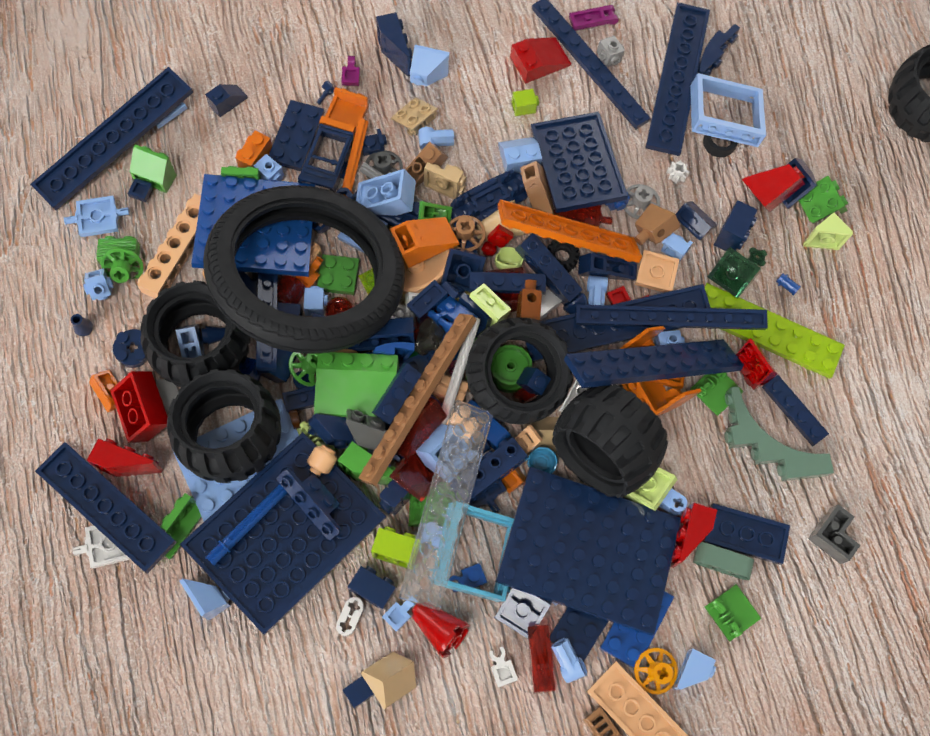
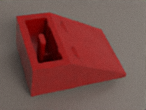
M751 338L736 354L744 365L741 369L744 380L753 390L769 382L778 374L758 344Z
M98 438L87 459L98 470L115 477L162 473L163 471L159 466V462L154 460V457L143 453L141 456L136 453L135 449L128 446L122 448L117 445V442L108 438L105 441Z
M693 503L686 507L684 511H681L679 516L681 518V526L677 532L676 546L670 567L674 568L682 563L713 530L717 509Z

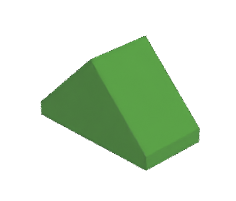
M420 201L418 220L446 217L448 222H450L452 207Z

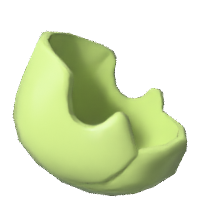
M502 247L499 253L496 254L494 262L495 266L502 272L515 273L522 267L524 259L517 253L515 248Z

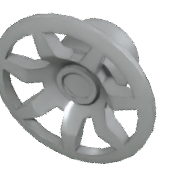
M635 184L626 189L629 197L633 198V200L628 202L627 206H636L633 213L627 207L624 208V211L629 216L638 219L640 216L636 214L639 209L642 208L644 212L651 203L660 207V198L653 188L644 184ZM637 188L635 193L630 191L632 189ZM653 195L656 198L657 204L651 201Z

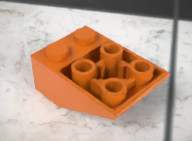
M446 217L409 220L390 228L408 268L459 245V241Z

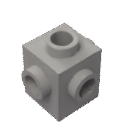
M614 35L600 40L596 52L599 59L608 67L619 64L625 50Z

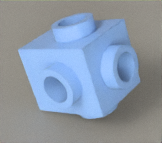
M105 269L85 273V284L83 285L86 294H90L92 300L107 299L111 295L114 284L112 279L107 277Z

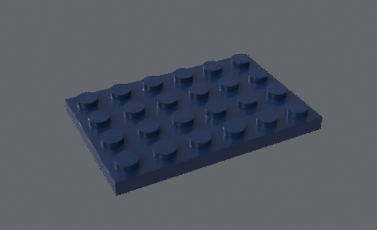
M599 111L531 124L533 138L539 144L542 156L541 165L544 169L556 213L627 200L628 194Z

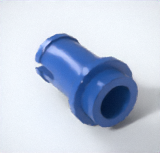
M782 273L776 280L778 286L781 285L792 295L801 287L790 279L788 274Z

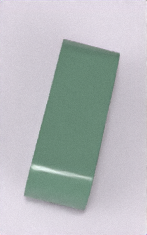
M701 542L696 548L693 563L735 578L750 580L755 560L751 557Z

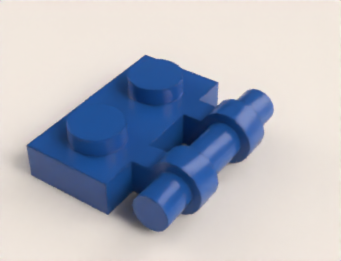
M451 296L447 297L437 306V312L439 313L433 310L428 313L432 322L442 326L446 333H448L459 313L473 315L478 318V316Z

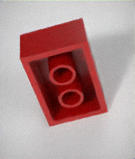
M131 371L110 390L128 443L148 442L167 427L168 416L152 371Z

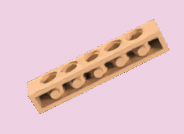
M194 193L192 198L188 199L186 208L178 215L176 224L167 233L166 240L159 245L156 256L149 261L147 270L139 277L137 286L142 293L156 299L159 296V292L171 287L194 248L198 216L192 218V216L199 213L201 196ZM189 229L188 232L182 233L184 230ZM180 244L179 247L173 248L175 245ZM161 275L158 279H154L155 276Z

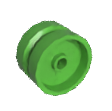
M504 345L497 349L492 359L491 374L493 383L499 391L515 393L523 389L516 382L525 367H532V359L528 352L516 345Z

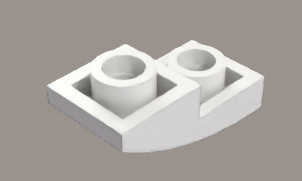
M549 289L546 290L545 295L542 294L540 320L545 318L551 310L557 308L562 302Z

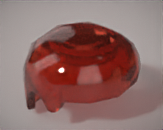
M333 297L327 302L325 307L326 316L347 311L353 308V304L347 298Z

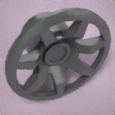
M384 150L373 153L365 161V163H369L372 160L374 162L372 167L384 175L389 172L398 171L392 167L397 162L400 166L399 170L403 169L401 159L391 151Z

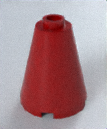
M419 602L412 609L413 620L442 658L450 656L449 650L453 647L457 649L468 634L469 630L466 627H470V625L466 621L427 602Z

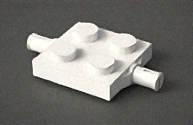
M95 526L85 527V545L72 548L74 556L83 553L88 555L90 568L92 569L131 560Z

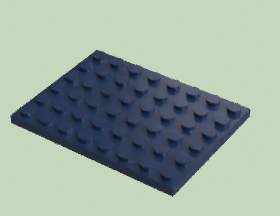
M303 432L180 544L263 635H266L386 519V516L334 465L329 474L321 473L320 476L316 475L340 503L338 507L329 513L342 529L331 540H328L287 493L230 550L231 553L227 552L215 565L206 558L219 544L218 541H222L280 484L276 478L286 468H290L301 482L313 474L310 471L311 466L308 465L307 459L316 445Z
M529 467L495 582L616 624L654 635L681 518L659 510L654 511L647 506L621 497L606 496L595 488Z

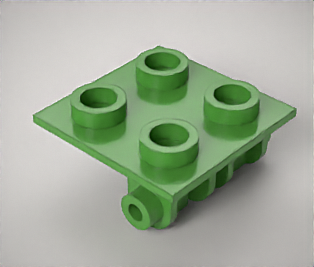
M725 372L704 375L690 390L700 388L702 392L696 396L718 416L729 406L725 403L726 391L731 387L739 386Z
M737 584L705 606V609L729 642L742 635L745 630L762 619Z

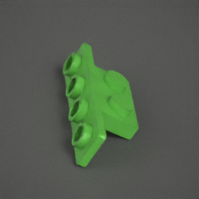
M186 493L177 499L174 509L163 518L162 525L160 526L177 542L165 555L169 560L174 557L181 547L180 544L189 536L202 518L193 496L191 497Z

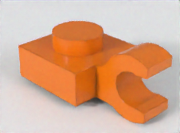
M319 256L315 258L309 267V277L295 276L293 280L304 288H310L320 276L316 270L323 262V259Z

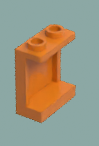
M335 87L332 102L326 115L321 116L319 124L352 132L355 136L358 120L364 119L369 108L368 97L360 93L350 92L345 88Z

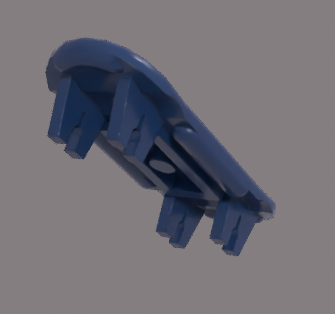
M512 169L455 198L450 205L452 207L451 218L469 215L482 221L498 210L497 205L500 199L509 202L515 200L516 204L524 201L528 195L523 184L522 175L514 172Z

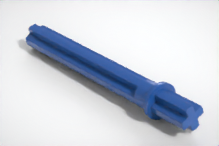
M281 484L222 541H218L219 544L206 556L213 565L227 552L231 553L230 550L287 494V491Z

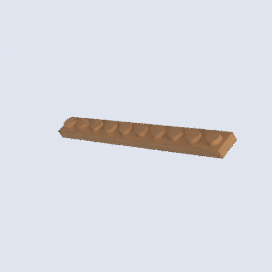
M459 313L454 320L453 325L448 333H446L429 364L425 367L424 372L395 416L394 421L363 468L362 473L358 477L362 482L373 486L378 484L477 319L473 315Z

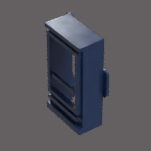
M319 124L302 171L298 176V182L301 184L311 183L336 192L340 180L344 179L354 133ZM324 137L345 143L338 162L334 159L330 160L316 156ZM314 159L336 165L335 171L332 172L312 166Z

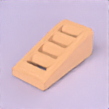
M531 424L514 438L527 455L543 441Z

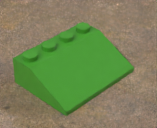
M342 352L319 353L316 368L314 414L346 417L347 409L361 411L363 414L371 417H377L372 411L399 371L398 355Z

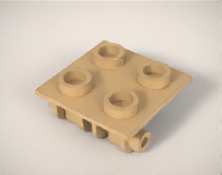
M415 97L398 110L391 119L407 127L408 134L412 136L416 135L420 128L427 126L436 118L438 108Z

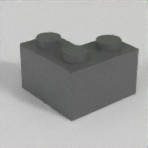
M839 504L827 511L808 538L840 564L850 561L861 546L844 533L854 519V516Z

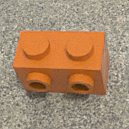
M256 130L252 135H249L243 148L239 149L236 153L235 158L238 168L254 167L265 154L269 156L272 148L271 138Z

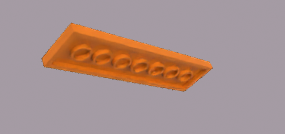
M500 199L497 205L501 223L509 229L515 228L527 234H537L545 239H555L560 243H569L577 248L583 247L595 253L601 252L610 257H619L627 262L639 263L642 258L634 237Z

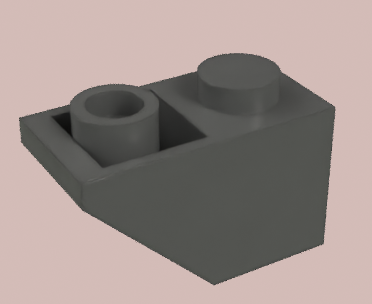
M347 409L346 423L356 444L375 450L385 434V422L378 417L365 415L361 411Z

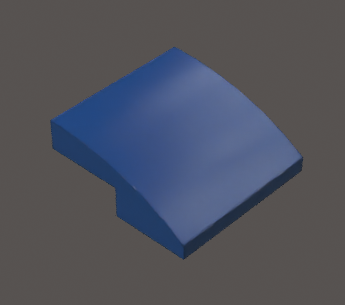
M387 343L375 347L371 354L398 355L399 362L408 359L414 352L415 343Z

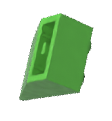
M352 441L338 459L340 470L355 481L362 482L358 477L372 456L367 452L368 448L359 446ZM393 466L387 467L378 484L388 485L394 478H397L402 483L401 475H399L401 472Z

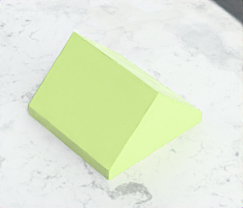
M833 213L812 231L803 243V246L840 250L853 235V231Z

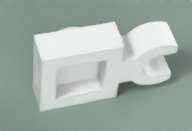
M503 647L499 648L501 652L500 657H495L493 651H489L491 660L496 663V665L491 667L497 687L518 680L511 660H504L505 650Z

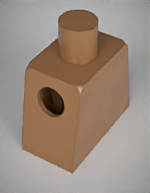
M651 203L635 222V227L639 234L634 239L641 246L647 240L655 244L660 243L680 227L675 213Z

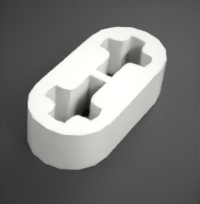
M351 597L345 603L336 625L337 631L342 636H350L355 631L364 610V604L361 599ZM356 601L360 609L359 611L355 610L351 616L349 615L351 612L349 605L350 603L354 604ZM348 617L351 618L349 625L352 627L351 630L347 629L345 632H342L341 623H346Z

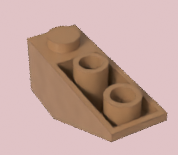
M429 141L405 169L416 181L415 188L424 182V167L427 162L441 167L449 157L437 145Z
M537 161L520 167L523 184L532 208L554 214L543 167Z

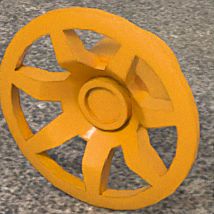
M647 649L640 654L639 659L635 663V679L643 690L650 694L667 692L672 688L677 679V663L674 657L664 649ZM659 652L657 661H654L649 656V653ZM663 654L668 656L671 663L663 662ZM643 657L646 658L649 667H639ZM639 671L649 675L643 682L639 678ZM654 681L656 690H650L645 686ZM669 683L665 688L660 689V684Z

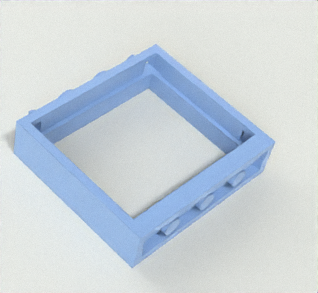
M697 73L690 85L692 132L759 147L766 137L763 89ZM703 91L751 102L753 127L704 116Z

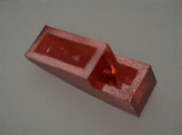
M529 626L527 631L533 694L554 692V666L549 626Z

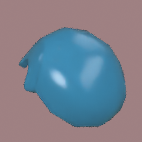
M548 447L534 449L529 454L527 460L528 467L551 474L556 470L558 463L556 453Z

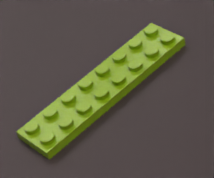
M706 283L705 285L710 308L766 310L711 284ZM768 310V328L766 330L721 329L745 341L751 338L760 348L829 379L833 377L845 346L840 342Z

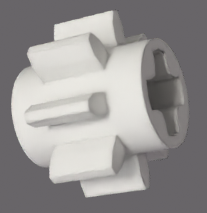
M681 160L676 163L672 162L666 173L670 174L668 180H672L675 184L680 181L684 183L690 173L687 170L688 164L685 165Z

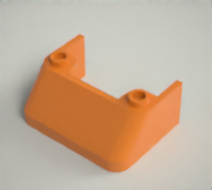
M665 327L646 328L620 349L655 346L652 338L665 330ZM648 381L622 384L626 391L634 393L657 416L681 406L702 392L700 388L683 393L678 388L666 391L663 385Z

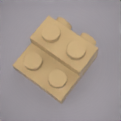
M427 162L424 167L425 187L452 199L464 193L466 188L464 184L467 179L464 176V171L457 166L449 164L446 165L445 169H442L436 164L432 165Z

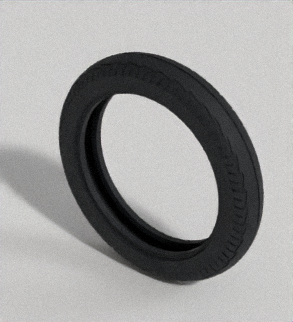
M301 185L278 186L248 195L236 202L221 215L208 236L204 250L203 267L207 287L220 311L238 329L253 339L289 352L305 354L328 353L343 350L367 340L390 320L403 294L405 282L403 257L395 238L386 225L373 212L357 201L323 188ZM288 220L317 222L339 230L360 246L372 266L374 287L364 300L347 311L323 317L293 315L269 306L247 288L236 268V253L251 234L267 225Z

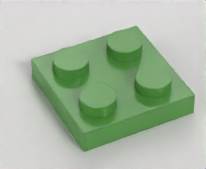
M322 254L323 262L320 266L317 286L324 288V292L354 295L360 260L358 258Z

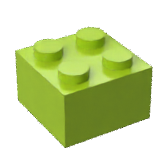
M391 527L379 528L371 549L372 557L411 570L419 547V540L415 539L416 536L410 533L398 534Z

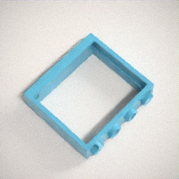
M457 501L448 503L430 584L495 602L505 601L507 592H510L508 586L495 583L494 593L446 580L460 513L507 527L500 563L514 519Z

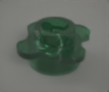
M754 247L749 250V264L761 267L766 264L765 257L767 252L765 250H756Z

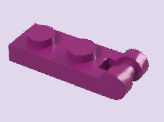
M613 5L569 13V20L575 31L605 24L614 25L619 21L618 16L614 13L615 8Z

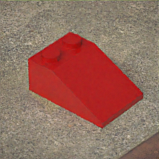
M556 37L529 38L511 46L510 58L525 84L571 66L570 60Z

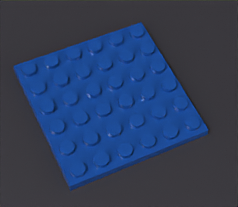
M204 174L191 262L192 268L204 269L203 258L208 236L221 215L236 202L250 194L273 187L291 185L315 187V185ZM288 220L273 223L257 230L242 243L236 253L235 264L237 271L309 277L313 222Z

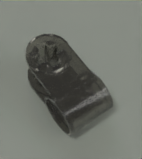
M432 318L425 319L419 327L415 348L421 356L427 355L432 350L436 351L445 334V331Z

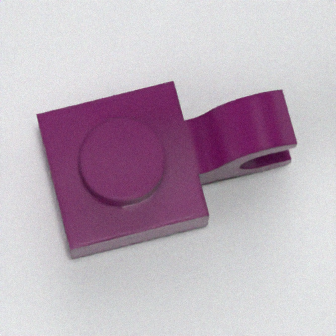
M348 56V66H342L341 84L342 86H359L360 67H356L355 56Z

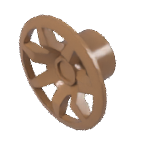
M462 215L449 222L450 226L457 222L456 227L451 228L456 233L457 240H462V248L457 246L453 248L465 249L471 252L483 244L486 231L484 225L477 218ZM475 223L480 226L481 230H475ZM474 235H482L479 243L474 239ZM467 240L475 245L471 248H465Z

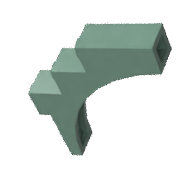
M731 387L726 391L725 403L729 405L728 419L732 426L726 429L724 438L725 442L729 445V449L752 446L751 458L755 461V465L778 462L777 473L781 477V481L824 477L834 473L830 454H813L798 451L773 439L750 415L742 399L740 388Z

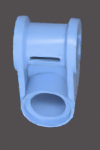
M671 488L659 507L673 516H678L681 511L686 509L687 500L683 495ZM675 502L679 503L678 508L674 507Z

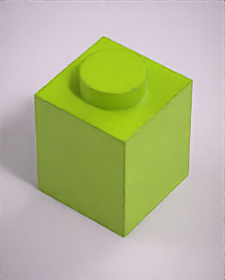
M533 89L512 93L511 103L515 117L536 113L539 99L538 95L534 94Z

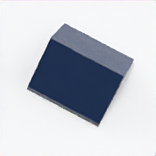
M450 248L440 285L447 281L451 282L455 289L460 287L464 291L469 292L470 272H482L486 257L465 249Z

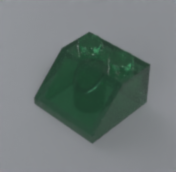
M729 247L707 278L738 299L760 273L761 268Z

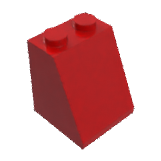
M790 164L742 179L769 212L805 184L802 180L805 178L797 166L792 168Z

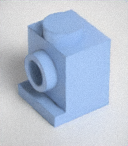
M672 233L662 241L664 245L661 251L670 257L680 259V262L693 242L689 241L687 243L683 237Z

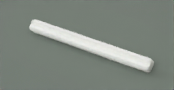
M476 318L475 324L461 345L437 420V426L439 424L446 425L450 418L466 368L469 352L480 324V319Z

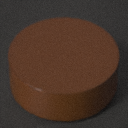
M290 410L289 414L294 430L301 428L299 426L301 419L298 410Z

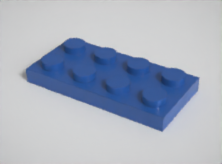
M665 591L655 634L674 599V596ZM613 622L599 649L634 669L640 654L648 649L655 634L649 635Z

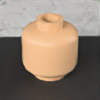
M323 444L321 447L316 446L307 459L308 465L311 466L310 471L318 476L321 473L329 474L337 461L336 452Z

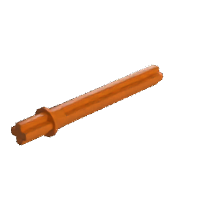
M363 118L359 119L342 184V188H348L351 192L369 124Z

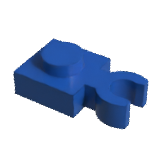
M480 563L461 570V577L452 576L449 578V581H457L459 584L474 588L487 583Z

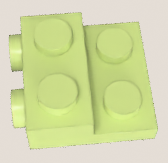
M658 468L648 482L624 497L656 511L676 483L677 477Z

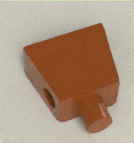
M525 280V289H522L518 295L516 317L540 321L542 291L536 290V280Z

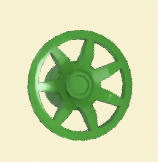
M113 248L106 251L101 258L102 269L104 268L107 276L117 283H124L128 279L139 278L143 273L144 266L141 258L129 249ZM118 251L121 252L120 259H117L116 256L111 253ZM125 252L131 254L134 257L126 261ZM108 256L112 263L105 264V258ZM138 261L140 268L131 266V264ZM130 272H138L131 278Z
M293 352L290 356L288 363L290 373L300 384L309 387L316 385L314 374H316L319 353H308L304 357L301 353ZM295 355L301 361L300 363H293ZM293 368H302L299 376L296 375ZM305 374H309L310 383L303 381L301 378Z

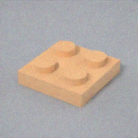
M644 250L635 285L663 293L672 291L680 259Z

